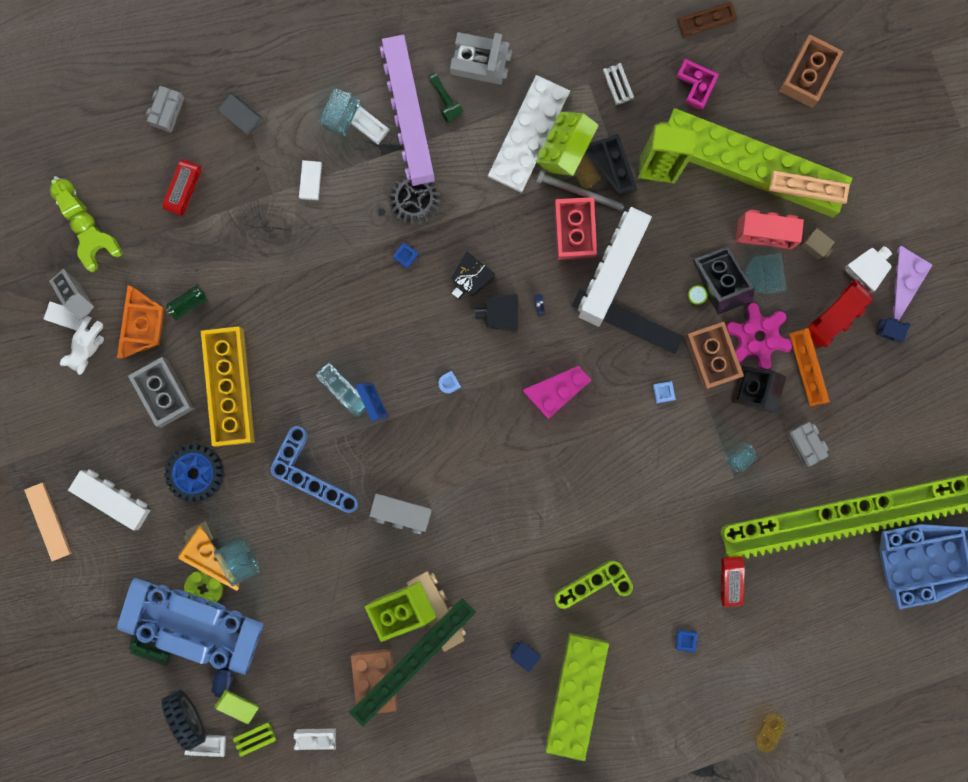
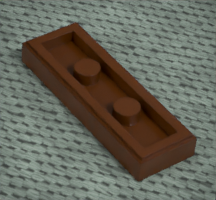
M728 2L680 17L677 22L682 37L685 38L735 22L737 16L732 2Z

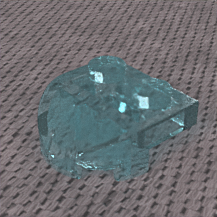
M783 253L756 256L745 268V273L754 286L755 292L773 294L788 291Z

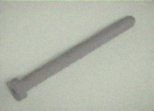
M543 170L539 173L537 179L539 184L545 182L585 198L594 197L595 202L622 211L624 205L620 202L545 175Z

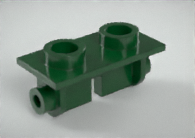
M195 285L165 306L167 307V312L177 321L208 300L199 286Z
M137 636L129 647L131 649L130 654L167 666L171 655L170 652L157 648L155 642H141Z

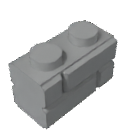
M159 86L158 91L155 90L153 93L152 101L154 102L152 107L148 108L146 112V119L151 126L172 133L184 97L177 91Z
M806 422L786 433L804 467L812 466L829 456L827 454L829 449L826 443L820 441L817 436L819 431L815 424L811 425L810 422Z

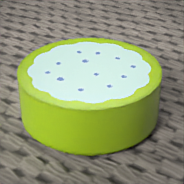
M699 285L693 286L687 294L689 302L693 305L704 303L707 299L706 289Z

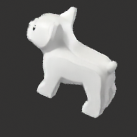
M84 316L73 336L72 353L63 357L60 361L61 366H68L72 370L77 371L78 375L85 371L89 363L87 359L95 353L99 345L104 341V337L97 336L103 329L101 322L96 321L90 330L86 328L91 321L89 316Z

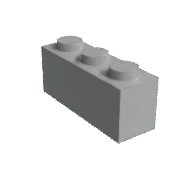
M64 268L49 281L62 305L79 320L87 316L94 308L80 283Z
M376 494L370 517L374 518V522L384 524L385 521L392 523V527L403 529V526L411 528L410 532L421 534L422 531H427L433 509Z

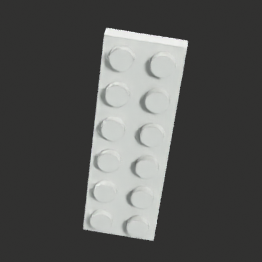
M535 76L488 174V178L518 192H523L536 165L535 161L538 153L555 124V119L560 114L570 94V90L540 76Z

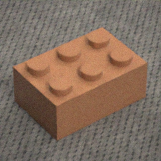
M809 34L799 50L779 92L813 108L819 101L844 51Z
M725 322L684 336L703 390L744 376Z
M392 649L356 652L351 655L356 704L394 667ZM397 694L378 713L396 711L398 708Z

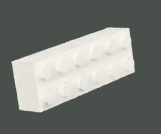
M633 207L630 208L629 212L624 211L618 225L620 229L616 228L610 242L612 246L608 245L602 261L605 262L599 263L594 275L596 280H591L586 291L588 297L584 296L577 310L580 312L579 318L600 327L652 216Z

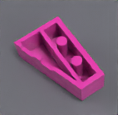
M577 366L526 388L522 392L548 420L585 387L591 379Z

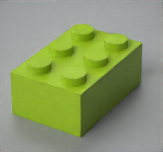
M560 112L535 162L550 173L573 176L599 125L584 113Z
M420 581L379 597L364 606L381 642L425 626L437 617Z

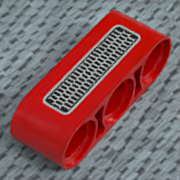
M185 159L180 160L163 201V210L183 216L199 179L201 165Z
M742 556L721 558V601L723 607L744 605L745 568Z

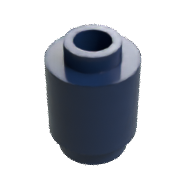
M228 668L217 669V672L214 674L211 692L215 693V697L220 698L225 690L231 692L234 680L233 671Z

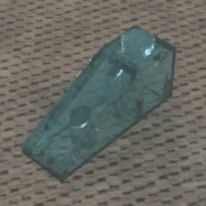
M328 362L315 375L357 418L366 410L358 391L331 363Z

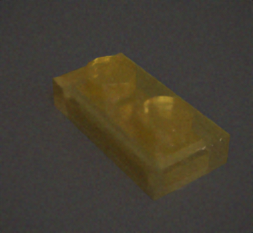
M583 155L574 176L583 189L587 190L599 182L601 178L586 156Z

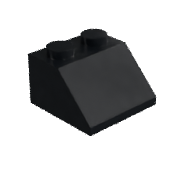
M742 366L744 376L738 380L732 402L776 414L786 376L772 370Z

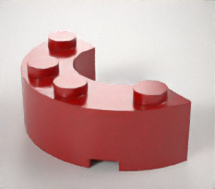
M856 279L841 292L838 299L805 328H809L813 345L817 349L822 346L825 348L829 346L834 340L833 337L841 330L847 331L853 325L851 321L855 317H861L866 312L865 308L874 300L872 298L873 295Z

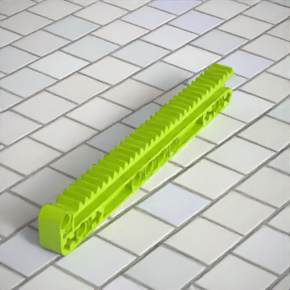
M968 474L725 525L721 529V537L726 551L725 556H743L748 559L750 555L757 557V553L760 555H764L765 552L771 554L772 550L780 552V549H795V546H809L810 543L818 544V542H825V540L833 541V538H847L848 535L856 536V534H863V532L870 533L879 529L885 530L886 527L894 528V526L908 525L909 523L924 521V519L932 520V518H939V516L946 517L947 515H954V513L968 512ZM956 481H958L960 485L957 491L954 488V483ZM945 487L946 490H940L936 493V489ZM880 497H883L885 500V504L882 507L878 503ZM861 501L866 503V508L863 511L859 507ZM845 504L847 506V513L843 515L840 509ZM825 508L829 512L826 519L822 517V510ZM768 522L772 523V526H770L769 529L760 528L759 526L767 525ZM749 524L754 527V531L750 535L746 533V527ZM730 530L740 531V534H733L732 538L727 536Z

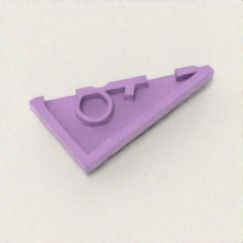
M902 246L897 249L898 265H896L897 277L894 287L895 306H893V316L900 320L932 267V264Z

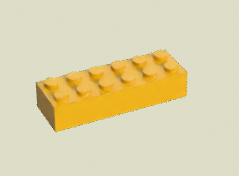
M230 327L201 331L212 446L220 447L255 443L244 329L241 327Z

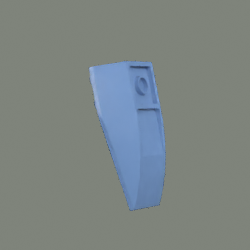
M919 524L882 532L879 553L886 587L898 609L935 603L968 587V527Z

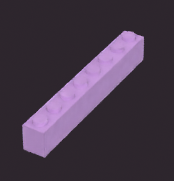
M403 34L382 39L383 46L380 47L382 58H386L387 61L383 65L385 75L390 76V81H387L389 93L393 92L394 98H390L393 110L397 109L398 115L394 116L396 127L401 128V133H398L400 145L404 144L405 148L404 151H401L403 161L408 162L409 168L405 169L407 180H411L413 186L434 182L435 178L405 36Z

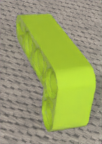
M610 560L558 590L554 595V600L559 608L566 609L609 583L621 596L629 595L633 590V585L622 565L615 560ZM616 564L618 572L614 575L609 574V566ZM595 574H599L602 577L599 584L592 583V577ZM626 581L628 583L626 591H619L618 585L620 582ZM578 584L585 586V591L582 594L575 593V587ZM569 589H571L572 594L576 597L574 599L571 596L567 597L566 603L558 602L560 595L568 596L570 594L568 592Z

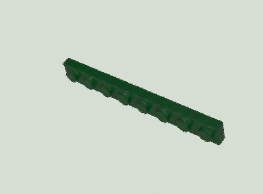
M461 598L349 711V714L364 727L476 611Z

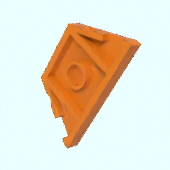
M129 285L127 286L117 354L119 359L160 345L165 308Z

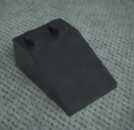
M729 246L694 259L709 300L718 315L753 301L754 286Z

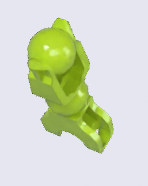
M62 178L52 180L50 194L57 201L64 217L70 220L72 231L78 234L77 237L80 244L77 255L85 268L90 272L98 269L95 255L101 248H106L114 257H120L123 252L117 240L106 233H101L95 227L93 217L87 213L86 206L76 196L73 184L69 180Z

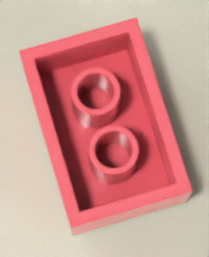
M594 197L556 199L554 208L557 260L595 259L597 256Z
M748 210L738 219L735 242L793 249L801 243L804 219H798L796 215L782 217L774 212L760 214L758 210Z

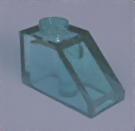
M741 443L724 456L735 472L745 471L757 459L755 449L751 444L747 445V443Z

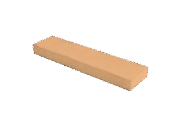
M773 170L769 191L846 204L850 184Z
M45 483L25 489L24 491L51 561L72 554Z

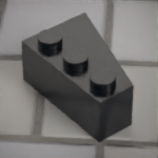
M619 133L589 144L585 151L586 155L619 197L638 191Z

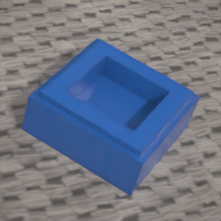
M403 242L392 258L408 269L419 253Z
M677 630L675 649L696 652L698 633Z

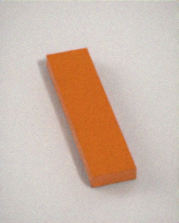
M809 328L789 333L810 407L830 402Z

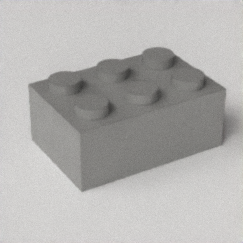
M161 357L128 376L156 427L162 428L195 409L173 367L166 358Z

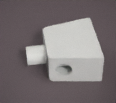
M885 246L878 252L871 248L846 265L843 270L853 279H856L870 293L874 292L891 269V265L886 260L892 253Z

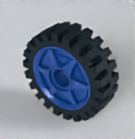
M188 445L181 447L172 454V457L167 461L168 464L165 465L166 473H164V477L167 480L165 482L169 486L168 489L176 497L184 501L199 502L215 495L223 483L222 480L225 473H223L224 465L221 463L222 460L214 451L205 446ZM193 468H196L199 472L198 477L195 479L191 476Z

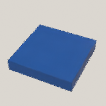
M360 383L355 386L371 421L383 420L388 417L373 383Z

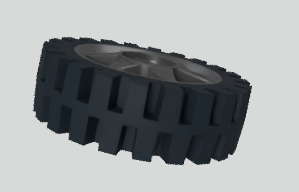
M180 689L164 697L161 702L163 714L167 719V724L170 726V731L173 732L174 738L177 739V743L185 751H189L204 743L206 735L202 726L203 723L199 719V714L196 712V708L192 705L188 695Z

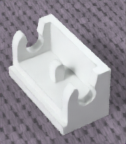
M297 729L294 733V739H296L295 750L336 749V729Z

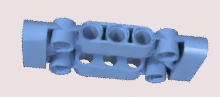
M135 577L130 584L117 630L135 635L141 642H155L157 648L203 664L210 662L214 668L221 669L225 667L231 671L246 675L264 623L243 616L237 610H226L224 605L183 590H170L166 585H155ZM156 592L161 593L163 599L158 598ZM229 618H233L236 621V625L231 624ZM145 628H148L151 631V634H148L145 631ZM218 654L223 655L225 660L219 659Z

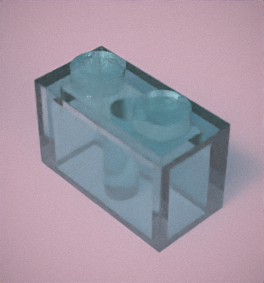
M334 88L318 122L325 129L345 136L360 105V101L353 94Z

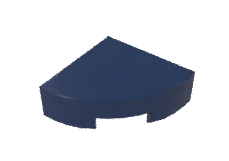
M534 295L538 316L545 315L542 295Z

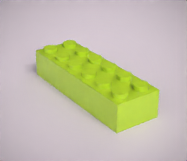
M668 123L656 124L641 154L638 178L675 183L693 156L697 130H691L692 128L689 126H680L678 128L671 127V124Z
M569 633L545 746L546 753L585 761L609 647L607 641Z

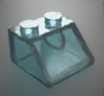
M238 539L213 552L231 587L260 573L258 561L251 557L249 553L251 549L248 543L242 539Z

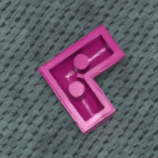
M684 59L676 78L693 85L686 104L694 109L702 110L719 74Z

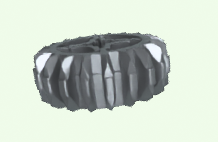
M402 176V183L395 181V185L398 188L391 187V191L395 194H389V198L393 200L389 202V205L394 207L392 212H398L396 217L398 219L403 217L404 223L410 219L411 225L414 224V220H417L420 225L422 218H424L425 222H428L427 215L434 217V213L431 210L438 211V207L434 204H440V200L437 199L440 193L434 192L437 186L432 185L433 182L416 186H421L425 190L415 191L411 187L413 186L412 181L405 180V177ZM406 189L408 195L403 200V202L399 204L400 195L403 192V190ZM411 193L413 196H418V205L412 201ZM430 194V202L423 209L421 203ZM404 208H416L418 213L407 212Z

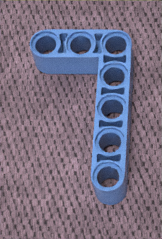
M292 427L271 466L272 475L344 512L349 513L357 510L359 500L356 496L294 466L308 439V432L303 427ZM297 430H301L303 433V437L300 440L294 438V433ZM288 447H292L294 450V455L290 458L285 455ZM280 464L285 466V473L279 475L276 470ZM296 473H300L303 477L299 484L294 481ZM314 481L320 484V489L317 492H313L311 489V484ZM330 490L337 492V498L334 501L328 498ZM348 498L354 500L355 505L352 509H348L345 506V501Z

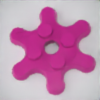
M750 302L745 307L747 314L745 322L736 323L729 321L725 325L729 335L735 336L739 341V345L735 349L739 363L746 357L753 356L757 359L760 369L770 370L773 366L771 361L773 351L780 350L787 353L793 349L791 340L783 338L779 334V328L786 322L787 316L783 311H776L771 317H764L760 314L759 305L755 302ZM757 331L765 335L762 342L755 339Z

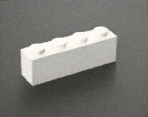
M90 469L88 471L80 470L68 491L133 531L139 530L151 511L147 508L148 504L140 499H132L130 497L131 494L123 489L119 491L114 488V483L107 479L101 480L96 472Z

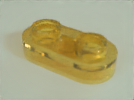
M770 714L765 718L755 739L756 746L762 752L769 753L775 749L785 729V722L782 717L777 714ZM776 720V726L772 727L771 722ZM764 738H768L766 744H762Z

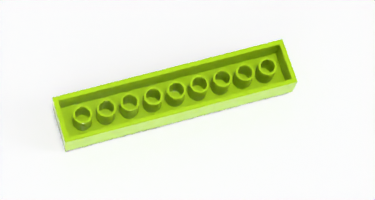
M676 108L673 109L668 121L671 127L689 126L692 128L691 130H697L694 153L689 162L833 218L839 214L843 205L841 203L769 191L772 172L774 170L851 184L852 177Z

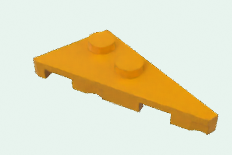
M199 525L178 555V559L237 591L239 589L238 581L204 529Z

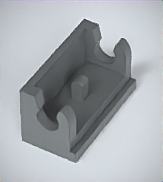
M230 94L218 109L247 135L249 133L253 134L265 121L239 97Z

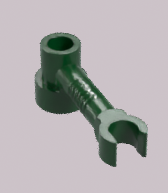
M434 73L429 76V81L446 105L440 111L444 120L449 123L455 120L456 116L463 113V109L458 102L453 103L442 86L438 75Z

